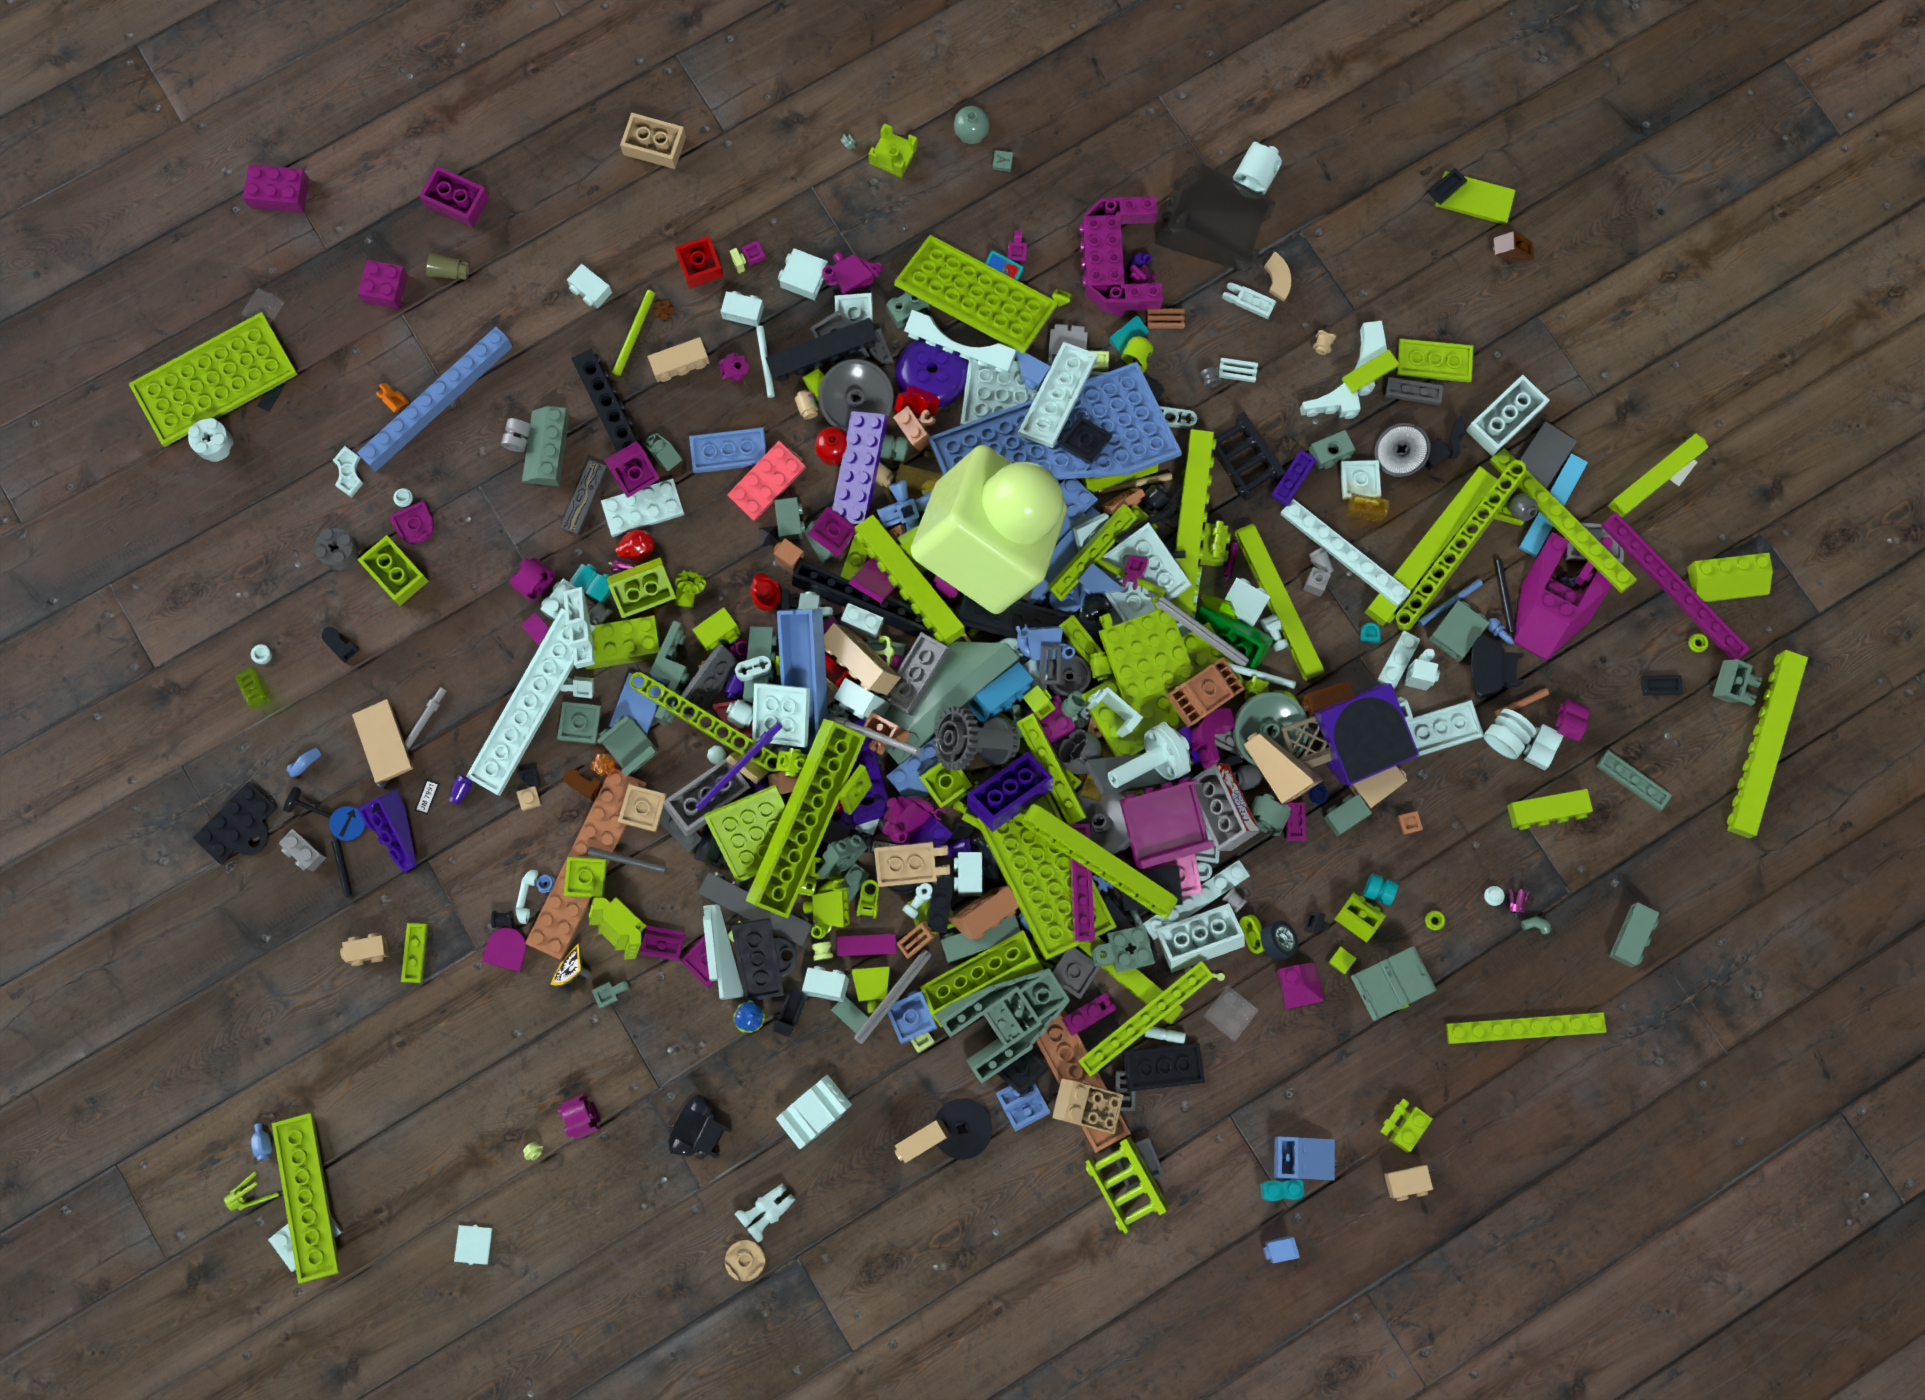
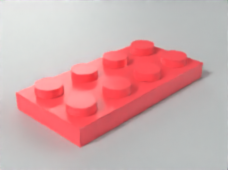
M778 441L727 495L752 520L756 521L774 500L806 469V466Z

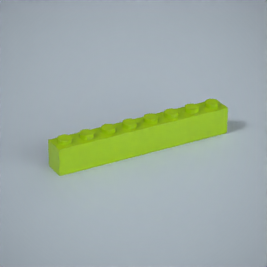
M871 515L854 527L856 541L866 547V553L871 559L875 558L878 568L881 572L887 573L888 579L894 587L897 586L900 589L899 593L905 601L909 600L914 613L921 615L924 625L934 631V637L938 642L948 646L965 634L963 624L874 515Z

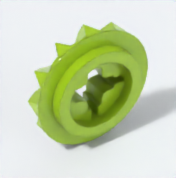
M683 570L681 574H677L675 584L684 593L697 594L705 589L706 581L703 575H699V572L693 573L691 570L689 572Z

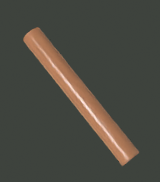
M1544 688L1494 713L1498 717L1503 709L1515 711L1549 695V691L1547 688Z

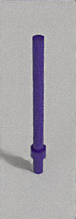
M777 721L768 732L765 731L760 736L761 739L707 792L695 807L701 811L766 744L773 740V737L783 726Z

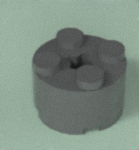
M324 529L315 541V555L331 570H345V568L351 567L358 558L359 550L356 542L342 529Z

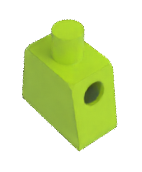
M889 967L852 970L859 1002H867L868 1013H873L879 1006V1001H883L888 994Z

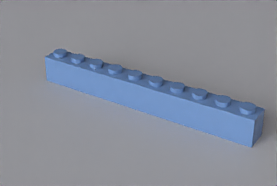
M497 327L492 329L357 452L359 456L375 472L380 469L513 347L509 339Z

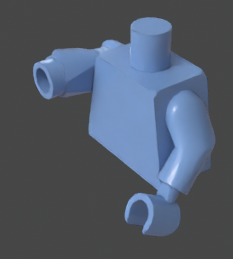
M1025 624V628L1021 630L1019 626H1016L1018 632L1017 646L1028 659L1038 660V671H1040L1041 645H1061V657L1065 659H1071L1075 654L1073 645L1061 643L1062 627L1028 628L1027 624ZM1046 650V671H1048V650ZM1053 650V659H1055L1056 650Z

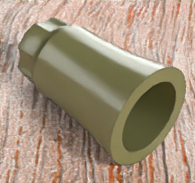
M432 251L429 253L426 267L427 277L467 280L470 270L469 262L443 256Z

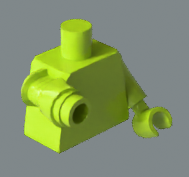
M844 878L827 882L818 889V893L813 895V902H804V913H813V921L816 923L811 929V934L814 938L822 939L831 931L832 926L845 927L850 925L848 887L844 888L842 886V881H845Z

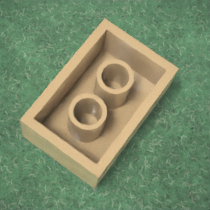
M631 113L620 146L623 155L675 169L686 134L682 126Z

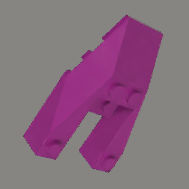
M1554 532L1545 540L1521 585L1518 614L1515 621L1516 632L1513 634V641L1516 645L1544 660L1549 659L1591 620L1612 586L1596 568L1582 594L1550 578L1569 543L1567 539Z

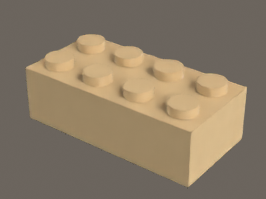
M833 623L825 633V651L836 656V662L843 667L846 666L849 669L848 673L853 678H858L861 681L860 685L865 690H872L876 694L882 693L887 695L901 678L852 629Z

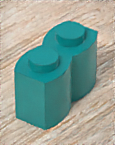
M581 564L569 583L577 588L582 587L585 595L598 603L604 604L611 594L607 582V577L609 576L606 574L602 576L596 573L597 569L590 564H587V566Z
M1286 1179L1281 1182L1269 1180L1259 1184L1261 1199L1266 1201H1278L1283 1198L1296 1200L1304 1197L1303 1181L1298 1179Z

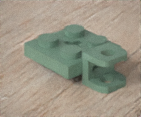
M1145 925L1106 934L1108 943L1099 945L1091 951L1095 966L1101 967L1113 964L1115 973L1155 964ZM1128 944L1135 946L1133 954H1130L1129 951L1126 952L1125 948L1128 947Z

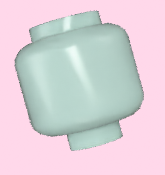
M737 700L735 704L731 702L726 710V713H728L727 721L738 728L748 727L753 719V707L742 700Z

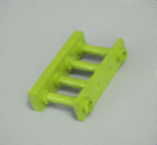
M1130 1136L1120 1142L1121 1147L1118 1151L1098 1162H1095L1093 1157L1085 1161L1088 1174L1094 1177L1116 1217L1117 1227L1119 1230H1123L1125 1234L1132 1229L1130 1223L1152 1211L1158 1212L1161 1215L1170 1209ZM1122 1157H1128L1131 1163L1130 1167L1105 1180L1100 1169ZM1132 1175L1139 1177L1141 1183L1138 1187L1118 1198L1114 1197L1110 1187ZM1142 1193H1147L1151 1199L1150 1204L1125 1217L1120 1205Z

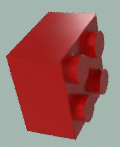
M710 236L674 248L689 289L724 277Z

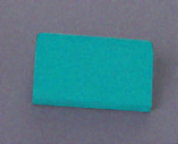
M1137 315L1110 337L1109 343L1122 355L1131 338L1135 336L1144 337L1149 331Z

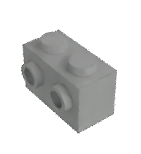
M294 829L279 842L283 847L281 851L289 858L293 856L297 860L295 864L303 871L308 869L314 872L327 858L300 832Z

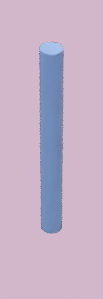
M1477 579L1420 618L1418 623L1421 626L1425 625L1453 606L1458 600L1460 601L1482 586V581Z

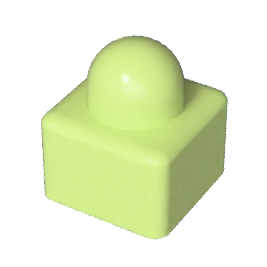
M979 445L936 482L911 545V554L919 564L991 613L1000 614L1041 583L1046 576L1067 513V505L1063 499L1062 488L1057 478L1045 467L1032 462L1012 463L991 447Z

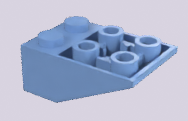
M1275 1137L1274 1178L1335 1180V1139Z

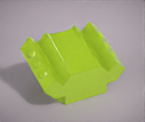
M617 897L611 902L606 898H594L589 912V925H598V934H602L615 947V951L624 950V959H635L641 945V931L646 925Z

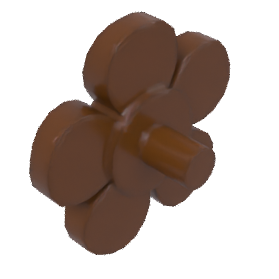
M664 300L663 305L660 301L654 304L656 309L653 310V315L655 317L660 316L661 320L664 321L668 319V315L674 314V308L670 307L671 302L669 300Z
M654 606L638 612L637 615L639 618L653 616V614H658L659 608Z

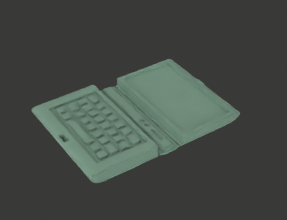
M1415 946L1351 976L1373 1021L1437 990Z

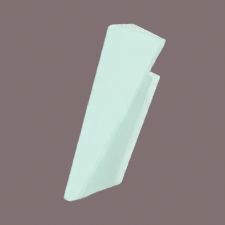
M720 905L703 906L709 979L711 981L718 980L719 997L721 1000L743 997L744 993Z

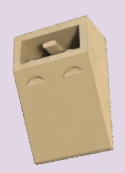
M1061 1079L1052 1118L1114 1134L1124 1095L1083 1083Z

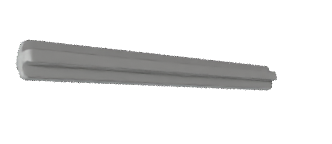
M1164 596L1159 597L1155 602L1156 606L1239 666H1245L1249 661L1247 656Z
M922 950L854 1037L858 1043H864L930 959L931 954L928 951Z

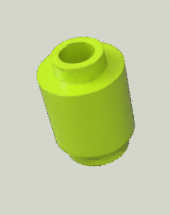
M1105 652L1090 655L1091 660H1089L1093 679H1098V682L1108 680L1109 676L1112 675V671Z

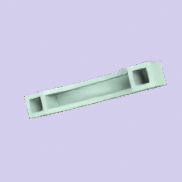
M915 310L911 311L904 330L909 333L908 337L916 340L921 337L926 339V344L934 347L936 344L943 346L942 350L949 353L957 351L960 353V357L968 360L971 357L975 358L978 364L986 367L988 364L995 366L994 370L1005 373V370H1011L1017 350L1000 343L980 348L961 345L946 336L931 316Z

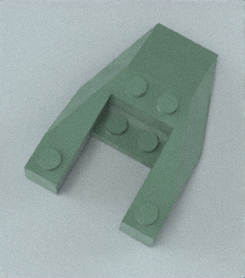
M1048 968L989 986L949 1004L935 1015L949 1037H952L981 1016H985L999 1038L966 1060L982 1084L1029 1052L1036 1040L1046 1032L1047 1026L1053 1019L1057 1018L1070 999Z

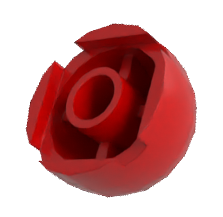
M832 426L823 429L817 435L814 445L816 455L825 464H841L843 453L847 447L846 431Z

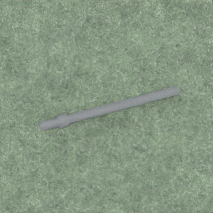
M440 687L433 699L428 701L426 710L404 742L407 752L432 713L439 708V703L447 692ZM389 780L377 784V786L384 789Z
M828 715L829 720L869 738L916 756L921 752V749L852 723L847 718Z

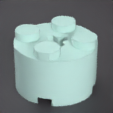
M213 418L200 420L188 430V441L191 448L203 459L217 462L229 455L231 446H233V437L217 420Z

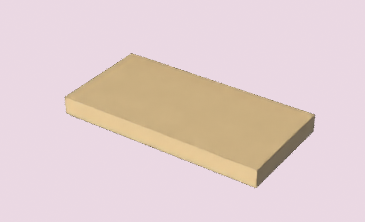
M388 699L352 714L376 784L385 782L413 769Z

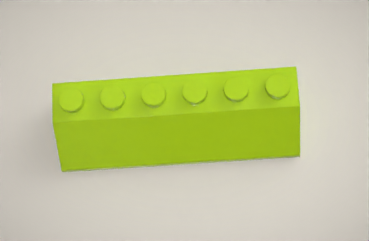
M1022 930L920 986L932 1017L940 1027H943L935 1014L949 1004L989 986L1044 970L1026 933Z

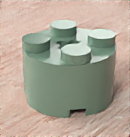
M1269 794L1256 796L1249 809L1258 829L1265 833L1269 830L1273 832L1272 835L1280 836L1290 816L1291 807L1283 803L1279 804Z

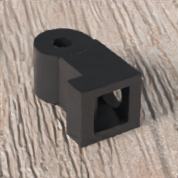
M327 627L322 631L321 638L344 663L359 651L351 641L346 644L342 640L341 633L335 628Z

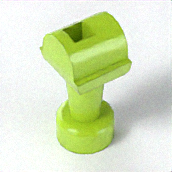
M805 877L799 894L813 896L816 879Z

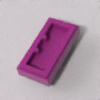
M1286 802L1285 804L1291 807L1290 816L1285 824L1286 841H1306L1305 802Z

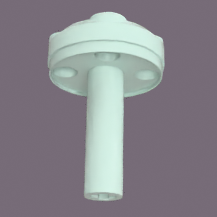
M1162 722L1145 733L1144 746L1146 753L1108 772V779L1113 787L1118 788L1154 768L1167 780L1177 779L1190 772L1189 743L1166 722Z

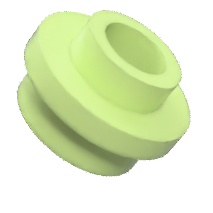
M536 1141L528 1144L523 1150L526 1160L537 1159L542 1154L543 1146Z

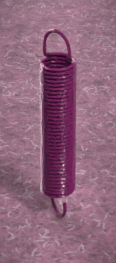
M1233 541L1230 543L1228 560L1223 574L1228 578L1232 577L1238 549L1237 543H1233Z

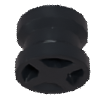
M857 831L856 835H859L867 846L864 853H868L873 835H865L862 831Z

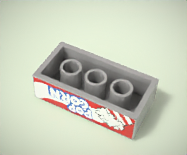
M1215 763L1212 767L1207 768L1193 778L1198 780V783H1194L1202 817L1218 851H1232L1260 832L1229 764Z

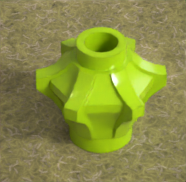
M1253 675V678L1249 681L1244 680L1245 699L1248 700L1257 694L1269 692V681H1263L1257 675Z

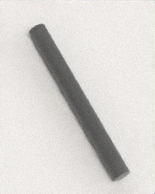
M589 847L587 854L664 873L666 867L665 865Z

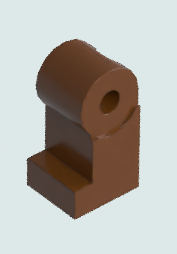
M575 769L567 770L563 776L564 782L569 787L592 801L603 786L595 778L591 782L586 780Z

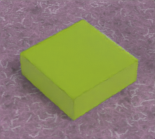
M1339 947L1328 963L1345 975L1356 958L1342 947Z

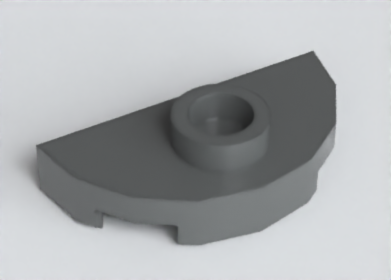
M881 328L876 330L880 342L875 343L876 346L869 349L870 354L880 363H894Z

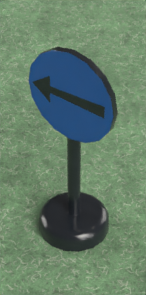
M296 786L293 787L285 801L284 812L290 813L295 809L296 805H299L329 818L330 830L339 840H354L364 831L365 822L358 809L354 807H341L333 814H330L300 801L301 789Z

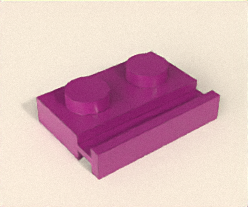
M647 925L640 954L679 961L685 932Z

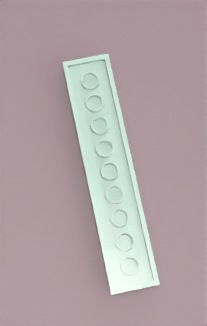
M561 608L466 776L496 795L500 796L574 666L573 648L570 646L569 628L566 625L564 609ZM591 625V631L593 632L595 626Z

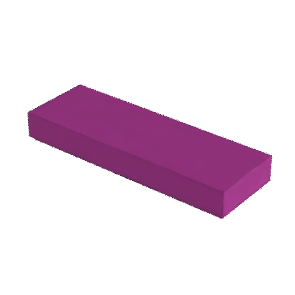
M896 934L837 937V957L896 954Z

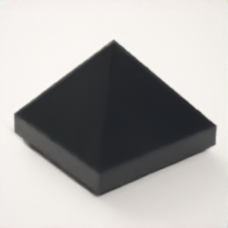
M778 525L759 528L762 547L776 545L780 542Z

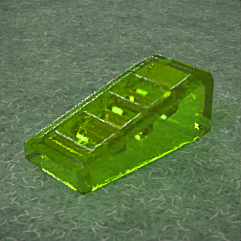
M253 667L235 676L245 701L251 709H255L270 700ZM251 674L252 677L245 681H242L243 677ZM251 681H254L253 684H251L248 687H245L246 684L250 683ZM254 687H257L256 690L252 691L251 693H248L249 690L253 689ZM257 693L260 694L259 696H257V697H255V698H253V699L251 698L252 696H254V695L257 694Z

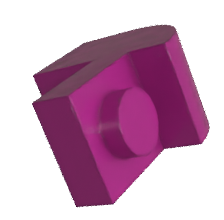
M535 612L520 624L540 647L550 628Z

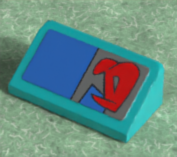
M993 250L985 263L1019 281L1024 272L1023 266Z

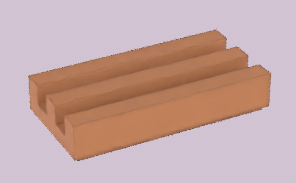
M1184 309L1147 310V329H1184ZM1151 315H1180V316H1151ZM1151 321H1180V323H1151Z
M925 920L896 943L907 959L911 958L936 937L935 933H931L932 929L926 926ZM920 929L923 930L921 934L904 947V942ZM927 935V938L923 942H921L917 947H915L910 953L907 951L922 937Z

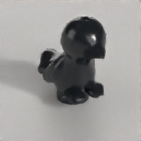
M980 837L972 839L970 841L971 845L979 846L989 863V866L983 865L984 870H982L986 881L992 886H999L1006 882L987 842Z

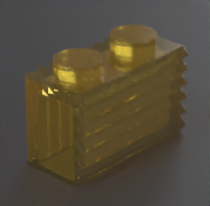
M1352 493L1348 500L1346 516L1382 523L1387 517L1390 500Z

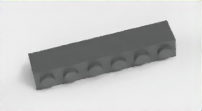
M708 872L698 891L700 896L749 921L771 917L773 933L787 938L802 948L805 946L813 927L810 924V919L802 915L798 918L793 915L794 911L792 910L787 919L745 901L749 891L741 889V884L733 880L729 883L724 880L725 876L714 872V874Z

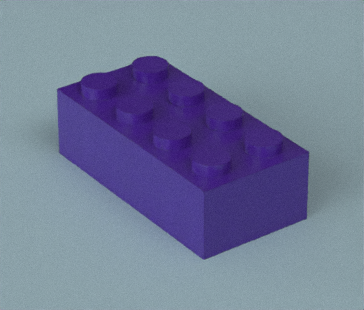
M1026 752L968 793L967 806L994 832L1053 789V776L1029 752Z

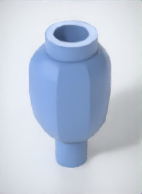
M262 1123L254 1125L255 1133L251 1138L252 1153L254 1157H257V1161H265L270 1159L269 1155L272 1152V1145L269 1134L263 1131Z

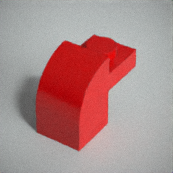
M910 386L907 387L906 392L898 393L894 410L899 413L909 406L919 416H921L924 410H928L931 413L927 417L936 415L940 399L932 392Z

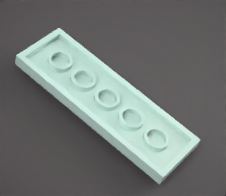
M1063 342L1018 431V436L1051 448L1054 447L1098 359V354Z

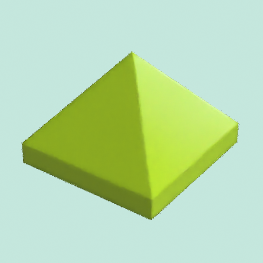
M1056 289L1052 297L1058 302L1057 305L1060 307L1069 303L1073 294Z
M676 588L674 606L693 608L695 594L684 593Z

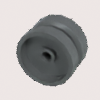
M1076 655L1071 659L1061 657L1060 684H1048L1051 693L1054 696L1059 695L1063 701L1074 691L1081 692L1082 694L1086 693L1091 680V671L1088 664ZM1055 661L1052 663V680H1055Z

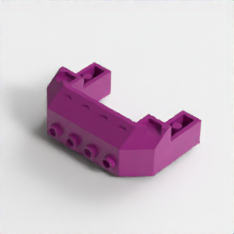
M1156 196L1101 198L1083 216V222L1079 223V234H1082L1080 251L1083 252L1081 269H1084L1082 286H1085L1086 297L1105 313L1123 316L1124 310L1161 309L1163 302L1162 283L1124 284L1121 224L1155 223L1157 217Z

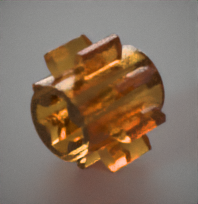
M609 754L595 755V760L591 761V770L596 771L597 776L611 774V769H615V760L610 758Z

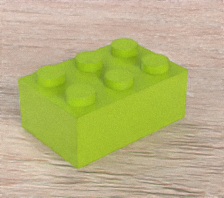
M387 535L358 559L362 566L399 606L429 582Z
M661 557L607 577L608 586L622 618L676 598Z

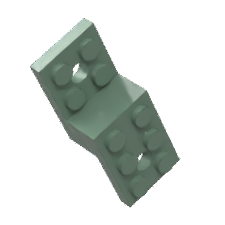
M673 621L650 670V674L655 681L668 686V689L680 696L684 688L691 682V678L687 668L675 662L678 656L677 649L679 645H683L686 635L681 623ZM674 697L668 698L666 701L667 705L675 707L674 704L677 699ZM659 706L655 717L659 724L667 727L668 723H672L675 715Z

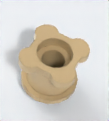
M1319 330L1316 335L1317 342L1313 345V348L1321 355L1330 353V346L1336 336Z

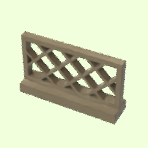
M1315 716L1281 727L1288 752L1294 756L1293 752L1297 745L1305 748L1303 755L1297 759L1309 768L1333 760L1330 747H1326L1328 745L1327 741L1316 737L1320 727L1318 722H1316ZM1310 722L1318 724L1313 735L1304 731ZM1293 728L1300 731L1295 741L1289 739L1287 733L1288 730ZM1303 733L1311 736L1307 747L1298 743ZM1315 739L1323 742L1318 751L1310 749Z

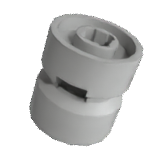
M508 419L505 427L507 433L503 434L501 446L511 451L524 452L527 444L525 438L529 437L531 425L522 420Z

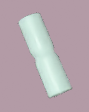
M1153 1026L1145 1032L1144 1037L1183 1045L1186 1033Z

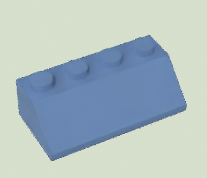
M933 739L920 748L921 752L918 756L913 754L886 776L902 797L917 796L925 799L930 795L923 786L919 776L939 763V757L935 756L937 749H933L936 745Z

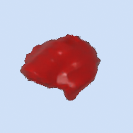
M642 530L628 532L617 544L615 551L622 558L640 562L645 560L654 550V537H651L649 533Z
M756 574L750 586L752 602L758 609L770 612L779 606L782 590L780 584L771 579L767 574Z

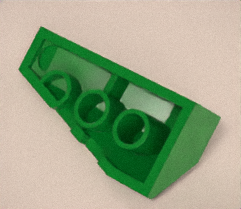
M1204 605L1201 606L1195 619L1202 625L1209 622L1217 636L1248 657L1249 661L1243 667L1256 670L1265 658L1274 640L1261 630Z

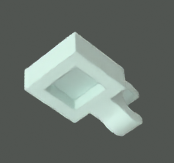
M575 676L572 680L567 677L560 690L573 691L574 697L593 698L594 678Z

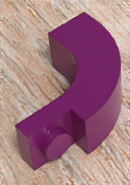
M1229 708L1215 709L1197 722L1192 730L1191 749L1199 752L1203 768H1210L1220 760L1215 743V734H1226L1235 727L1233 715Z

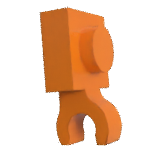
M387 383L379 385L382 390L376 392L377 396L383 398L382 401L394 413L404 410L410 405V402L399 391L394 392Z

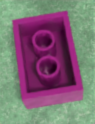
M248 164L243 200L249 208L304 213L309 178L303 169Z
M438 166L435 167L419 195L425 207L472 228L490 198L485 187Z

